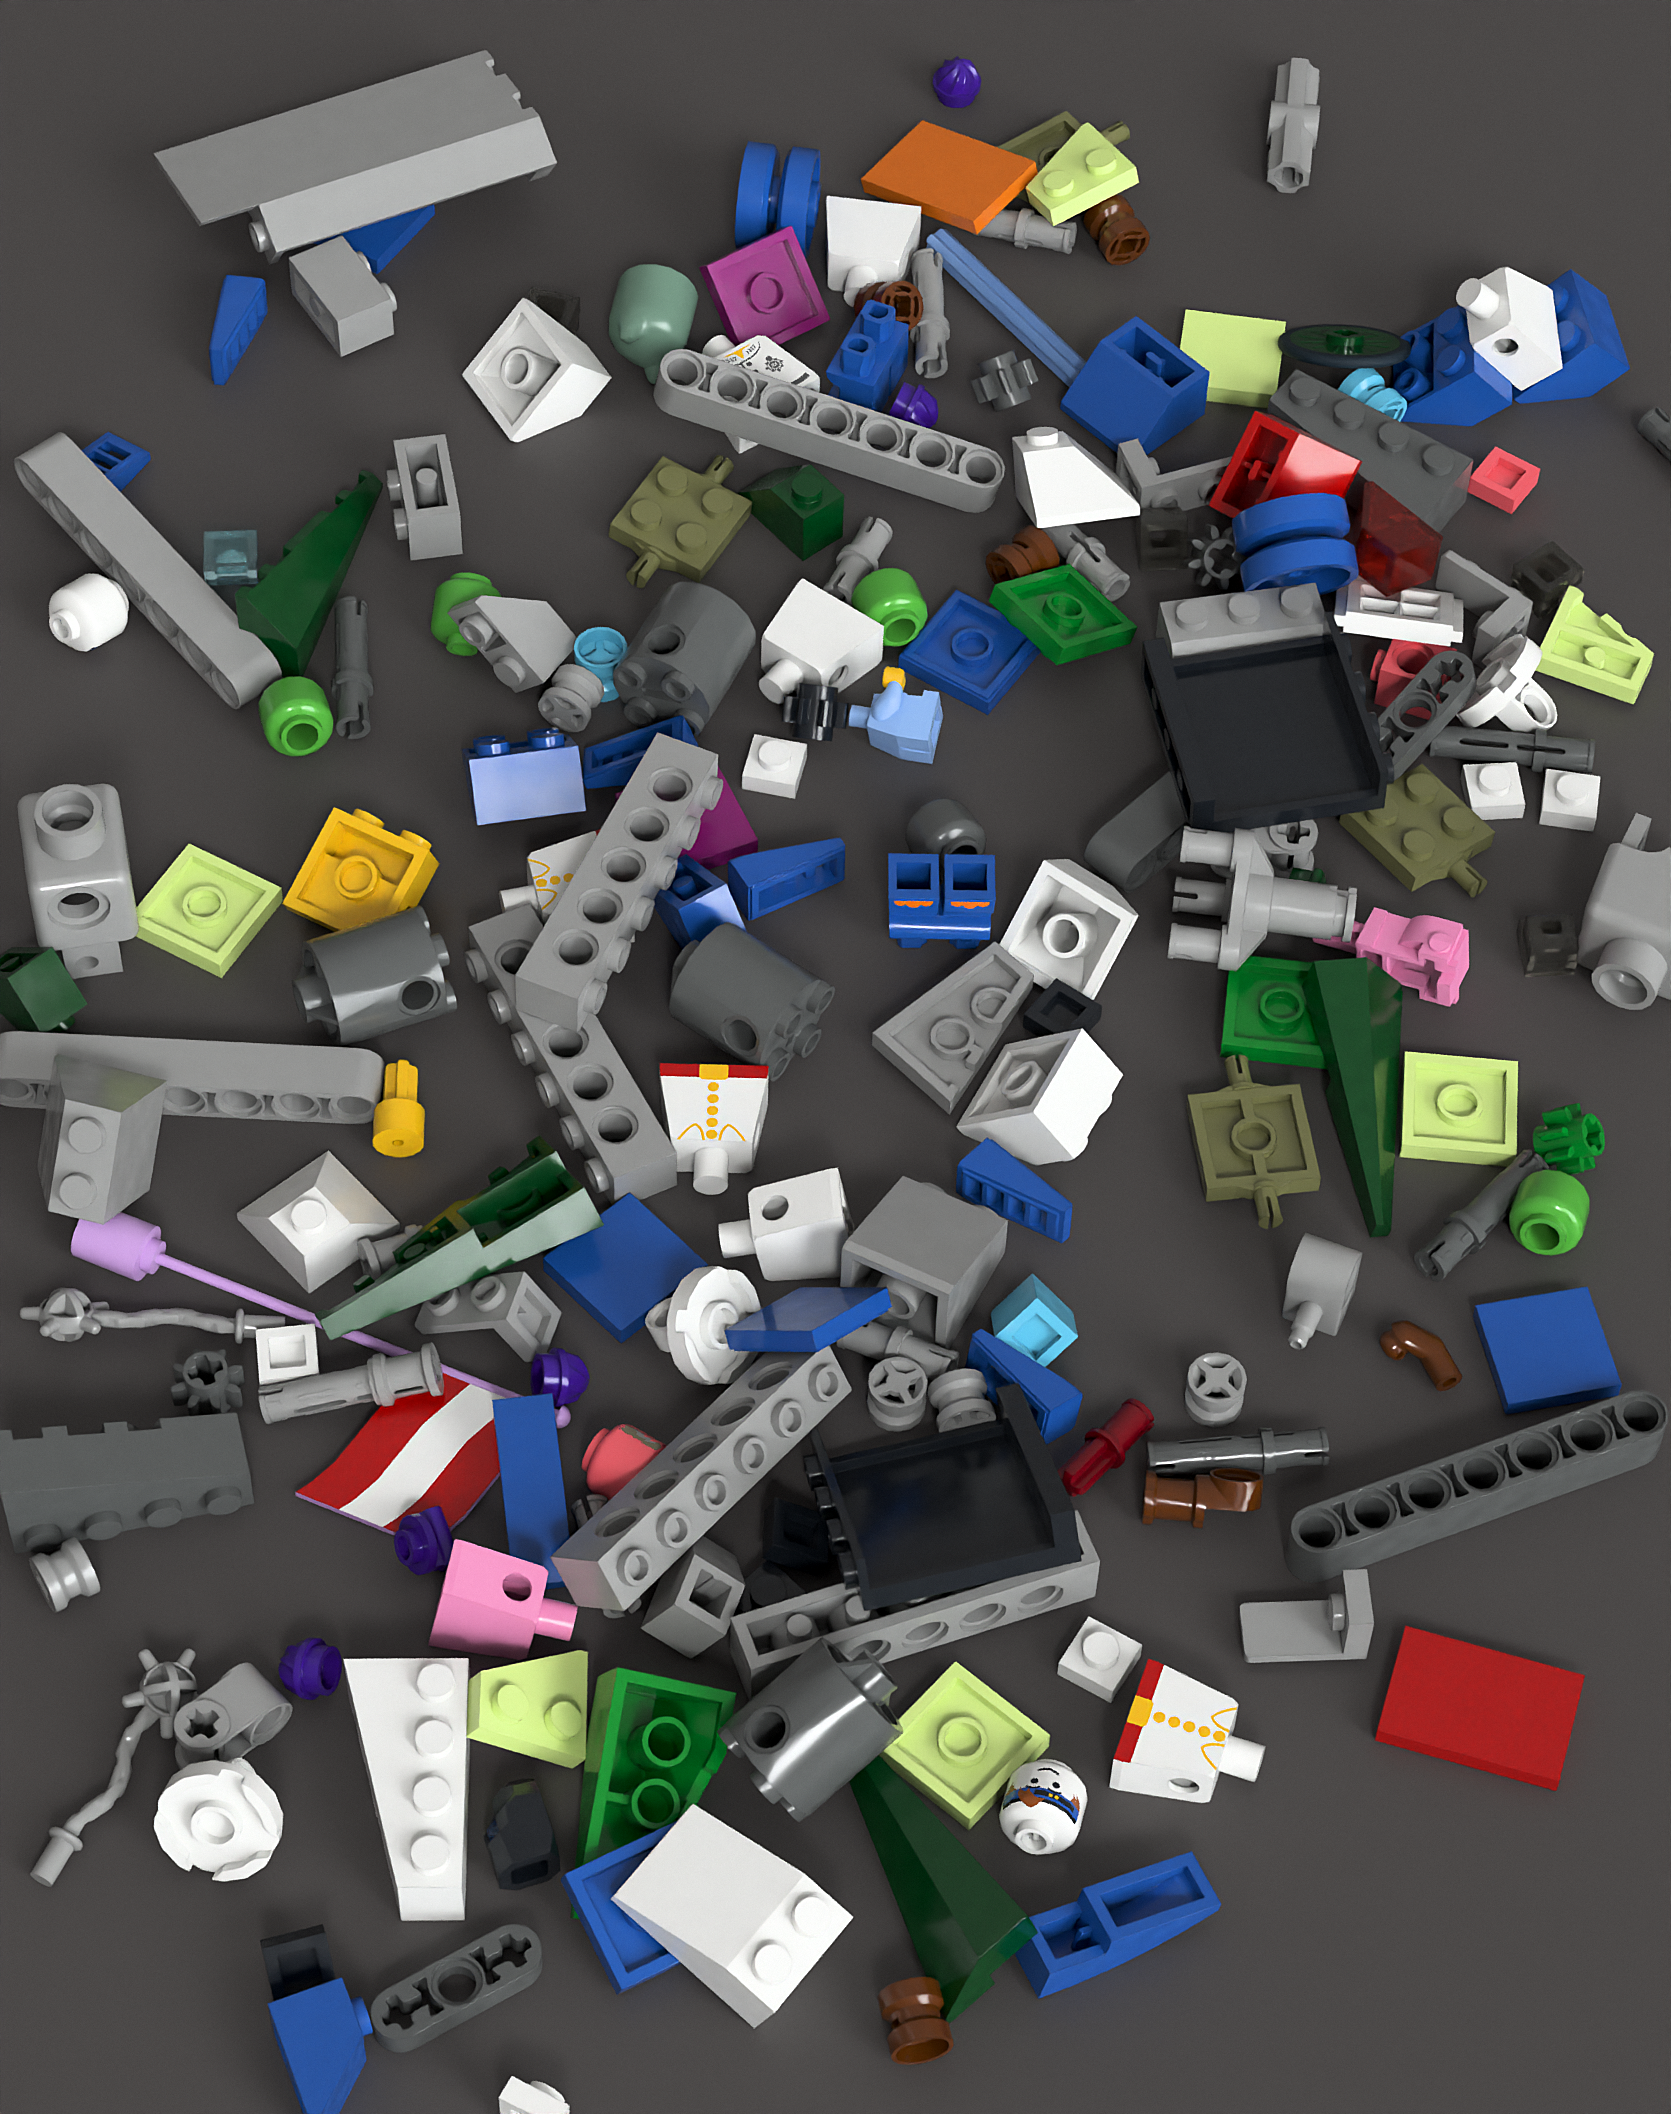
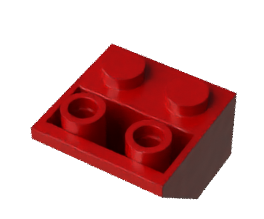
M1255 411L1208 506L1234 518L1240 512L1254 505L1286 496L1326 493L1338 495L1344 499L1362 461L1274 415Z

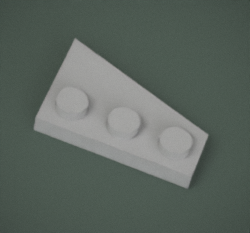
M995 941L876 1029L872 1034V1046L950 1115L1032 990L1034 974Z

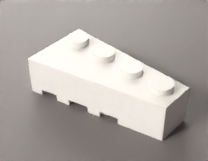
M469 1658L343 1659L348 1696L357 1727L359 1743L368 1774L401 1921L465 1920L470 1738L466 1737L468 1680H470Z

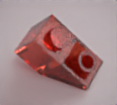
M1375 482L1365 483L1353 528L1352 544L1355 548L1358 563V575L1385 597L1431 580L1443 536Z

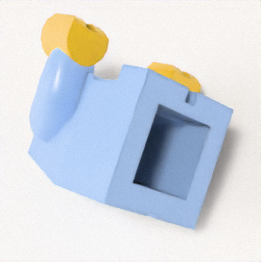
M887 666L882 677V685L886 689L883 693L874 694L871 708L852 705L849 715V726L867 729L870 745L899 759L932 764L943 719L939 692L924 690L923 696L907 695V693H903L906 684L904 670Z

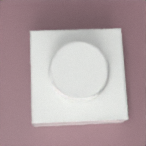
M754 734L742 774V789L795 799L807 758V744Z
M1517 762L1463 765L1460 779L1465 804L1482 820L1523 818L1525 800Z
M1546 769L1539 824L1593 832L1597 817L1600 776Z
M315 1324L256 1329L260 1386L281 1384L320 1375Z
M1088 1617L1059 1661L1057 1674L1111 1703L1141 1657L1142 1644Z
M511 2076L499 2096L500 2114H570L569 2105L565 2103L563 2096L554 2088L539 2081H532L529 2085Z

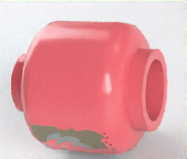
M629 1424L617 1425L612 1430L603 1428L589 1444L582 1460L581 1468L587 1472L586 1483L589 1490L595 1495H604L608 1501L611 1500L667 1445Z

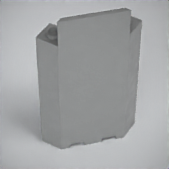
M487 50L153 153L159 168L199 226L247 211L253 220L252 223H249V232L253 245L257 252H265L269 265L278 262L284 252L524 175H527L529 182L548 176L557 164L540 116L533 107L521 108L518 100L521 98L520 91L505 73L498 76L495 75L492 68L494 59Z

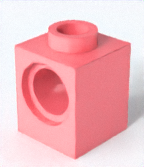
M1392 639L1388 651L1378 650L1371 669L1370 680L1378 682L1374 704L1388 707L1435 655L1444 651H1457V649L1442 645ZM1445 674L1441 676L1443 686L1446 682L1452 680V677ZM1438 693L1435 698L1441 704L1440 695ZM1413 707L1405 712L1427 720L1430 719L1432 714L1423 707Z

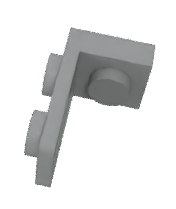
M1135 439L1118 444L1116 474L1140 505V515L1135 516L1137 522L1140 523L1159 517H1169L1177 512L1209 505L1232 456L1160 474L1156 460L1153 457L1148 458L1139 440Z
M1451 550L1446 551L1440 558L1435 586L1438 591L1454 593V599L1463 600V607L1480 617L1472 633V637L1476 639L1472 663L1484 670L1487 666L1482 660L1493 649L1516 634H1521L1523 637L1526 636L1533 601L1523 596L1517 589L1507 586L1486 573L1474 562L1464 559Z
M525 1271L485 1275L424 1301L415 1322V1327L423 1335L494 1328L524 1362H533L534 1356L537 1353H547L562 1312Z
M1367 1569L1343 1570L1338 1594H1329L1328 1600L1242 1603L1239 1608V1623L1244 1660L1248 1663L1366 1659L1374 1627Z

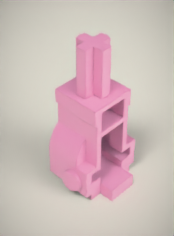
M1374 907L1365 924L1354 921L1350 943L1341 942L1342 937L1331 936V940L1313 938L1315 943L1354 953L1356 958L1367 957L1399 981L1401 985L1419 989V999L1449 1007L1452 1003L1456 1004L1459 1000V986L1469 969L1468 930L1463 929V924L1435 916L1421 915L1410 919Z

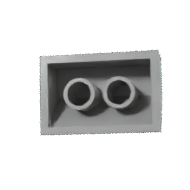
M1316 583L1160 602L1155 639L1164 638L1170 659L1311 638L1322 636L1325 612Z

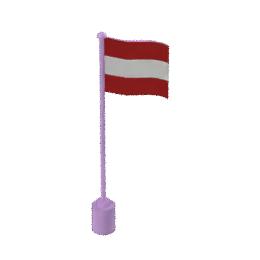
M123 1212L118 1213L104 1225L79 1219L71 1242V1254L77 1258L135 1281H140L147 1273L154 1274L161 1265L305 1323L315 1324V1327L323 1329L315 1313L165 1255L166 1242L161 1240V1229L156 1225ZM358 1330L341 1336L391 1357L413 1353ZM441 1364L444 1380L443 1395L434 1397L430 1392L397 1398L393 1406L383 1407L381 1405L336 1461L309 1484L297 1490L295 1495L394 1536L399 1530L401 1520L405 1516L418 1514L435 1506H441L451 1532L469 1515L500 1476L492 1400L523 1396ZM564 1405L560 1410L554 1408L556 1427L563 1428L567 1426L571 1419L569 1409Z

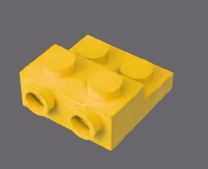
M334 807L282 904L287 910L336 932L416 907L440 863L430 852L432 845L422 837L407 830H402L400 836H397L382 829L384 823L368 812L355 809L351 815Z

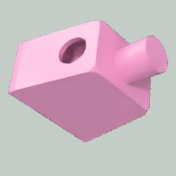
M455 1539L428 1645L516 1660L527 1658L534 1633L570 1641L578 1606L543 1597L548 1577V1570L543 1566Z

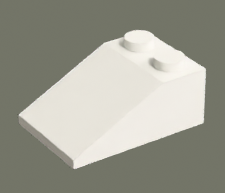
M694 1804L686 1810L611 1898L616 1905L753 2028H756L776 2012L853 1918L806 1874Z

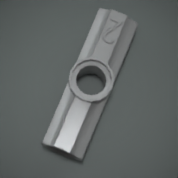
M1291 58L1289 62L1278 65L1274 101L1271 100L1266 142V145H1270L1266 172L1267 182L1273 184L1278 192L1296 193L1301 187L1309 186L1312 150L1316 148L1320 105H1316L1319 92V69L1313 67L1309 60L1304 58Z

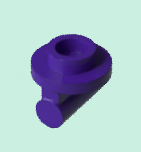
M435 1506L421 1513L405 1516L401 1520L399 1530L394 1537L395 1552L399 1561L416 1575H423L437 1570L440 1572L447 1570L454 1540L441 1506Z

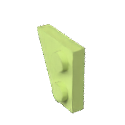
M1087 122L1073 134L1026 186L1029 203L1055 226L1139 183L1136 166Z
M1569 585L1541 644L1540 649L1543 653L1535 671L1634 705L1651 668L1654 653L1637 638L1628 636L1623 631L1622 626L1607 613L1602 617L1596 615L1582 603L1584 593L1578 588Z
M577 1650L480 1671L468 1680L466 1737L572 1769L579 1765L586 1757L588 1652Z

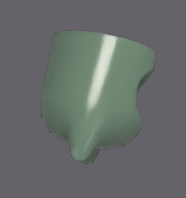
M657 264L637 265L627 269L619 278L609 316V337L612 346L620 355L633 364L644 368L647 380L651 384L655 385L663 357L670 351L684 349L687 345L698 301V294L693 283L678 271Z

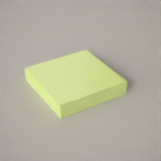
M1186 309L1180 350L1210 372L1206 401L1268 409L1269 399L1275 394L1278 387L1282 352L1278 347V340L1285 333L1286 322Z
M188 844L136 907L139 932L136 937L222 978L283 902L282 888L192 844Z
M1405 1051L1402 1064L1399 1157L1508 1167L1517 1155L1518 1061Z
M955 1661L899 1719L904 1729L903 1734L879 1755L893 1771L962 1826L970 1830L1006 1792L1012 1773L1023 1764L1035 1762L1049 1747L1050 1734Z

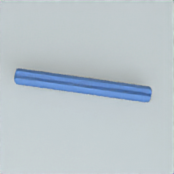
M939 229L935 234H930L926 239L928 243L926 248L934 249L933 256L937 252L941 254L943 258L942 267L1070 388L1086 361L946 229Z

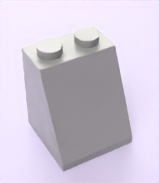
M59 1054L54 1056L37 1163L48 1211L104 1225L150 1190L167 1086L166 1080Z
M902 1176L843 1245L840 1287H887L892 1307L888 1309L889 1311L872 1321L893 1329L900 1325L910 1328L913 1331L914 1337L949 1350L1005 1253L1008 1220L999 1217L993 1210L985 1206L971 1205L947 1195L934 1184L919 1183Z

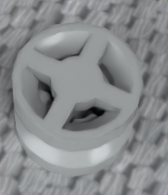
M575 664L562 665L557 669L552 678V688L546 689L538 702L539 711L556 728L567 732L582 731L591 719L590 709L597 707L604 696V686L601 680L586 668Z
M1215 1352L1204 1354L1191 1364L1187 1376L1184 1405L1187 1413L1194 1421L1212 1428L1223 1427L1234 1422L1240 1415L1247 1382L1245 1369L1240 1362L1230 1355ZM1211 1392H1222L1225 1396L1213 1397L1208 1394Z
M891 1357L876 1364L870 1372L867 1410L870 1418L877 1426L887 1431L901 1432L912 1429L924 1417L928 1380L925 1371L918 1363L904 1357ZM888 1395L899 1397L901 1402L887 1399Z
M966 1368L952 1370L940 1375L928 1386L927 1393L930 1403L939 1410L936 1419L939 1433L996 1420L993 1405L985 1400L984 1397L987 1393V1383L982 1372Z
M76 1537L64 1541L61 1549L51 1555L39 1553L29 1558L37 1584L54 1613L67 1608L69 1600L80 1594L90 1597L101 1590L92 1564Z

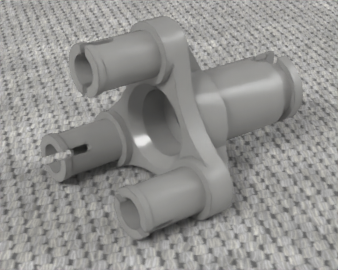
M1184 826L1179 862L1185 863L1187 861L1230 867L1229 872L1233 873L1232 879L1226 878L1224 884L1184 879L1176 876L1174 892L1196 894L1197 899L1174 896L1172 912L1180 911L1220 916L1221 922L1226 923V925H1222V930L1172 923L1167 959L1178 958L1217 963V969L1237 971L1263 940H1266L1267 932L1331 940V936L1342 937L1341 942L1350 943L1355 917L1357 887L1349 886L1347 890L1337 889L1338 885L1274 877V869L1255 830L1235 828L1234 833H1226Z

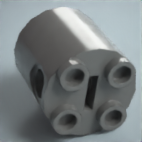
M679 582L668 586L613 671L614 686L621 700L626 704L623 709L625 717L636 726L645 728L683 715L694 737L697 738L756 645V631L749 616L743 609L719 590L700 583Z
M421 905L302 942L303 966L297 979L292 980L294 999L303 1021L309 1023L320 1019L321 1025L334 1047H344L457 1010V1001L453 988L448 979L443 978L441 967L447 966L450 963L445 942L440 933L431 935L430 925Z
M726 922L716 927L701 942L698 940L691 941L677 957L672 969L669 1011L672 1018L745 1065L769 1066L768 1080L774 1082L783 1074L789 1061L795 1054L805 1058L818 1044L822 1030L816 1024L821 1013L825 1011L832 1001L835 987L738 925Z
M821 1637L731 1716L717 1730V1733L738 1758L742 1759L744 1756H747L757 1768L749 1776L759 1791L773 1804L780 1801L790 1815L800 1822L806 1816L811 1815L900 1737L904 1729L889 1707L890 1694L898 1686L882 1664L866 1649L850 1661L830 1641Z

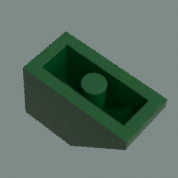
M811 464L776 469L737 493L752 501L751 514L802 561L843 537L844 494Z
M11 947L0 955V1014L18 1031L62 1033L75 1023L76 1020L73 1014L88 1003L53 947Z

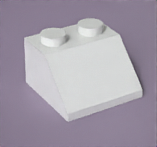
M1083 1028L1005 1044L956 1127L963 1135L979 1142H983L988 1137L1012 1156L1033 1165L1070 1161L1075 1159L1085 1149L1088 1143L1087 1136L1098 1117L1110 1106L1112 1102L1111 1095L1123 1074Z

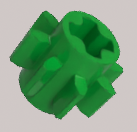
M1579 1103L1543 1112L1542 1118L1545 1124L1538 1125L1533 1133L1535 1153L1545 1160L1548 1167L1556 1165L1557 1171H1562L1568 1175L1582 1173L1584 1170L1595 1168L1596 1164L1593 1157L1601 1155L1605 1147V1135L1598 1118L1591 1113L1581 1115Z

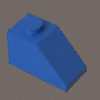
M687 854L678 858V866L672 884L668 890L660 889L654 898V908L681 950L693 940L701 942L716 927L726 922L734 923L746 931L727 884Z
M342 1977L268 2003L272 2031L302 2114H339L367 2061L363 2036L373 2033L371 2021L362 1997L349 1998Z

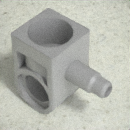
M1309 1233L1304 1234L1289 1272L1282 1310V1317L1293 1321L1291 1326L1292 1332L1288 1339L1291 1347L1294 1349L1305 1348L1315 1330L1332 1336L1337 1335L1354 1295L1362 1252Z

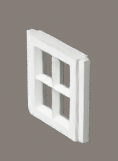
M1354 580L1349 585L1336 591L1334 618L1337 626L1343 627V632L1449 647L1451 642L1462 643L1463 600L1454 599V593Z

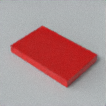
M1405 1626L1375 1741L1557 1791L1585 1675Z

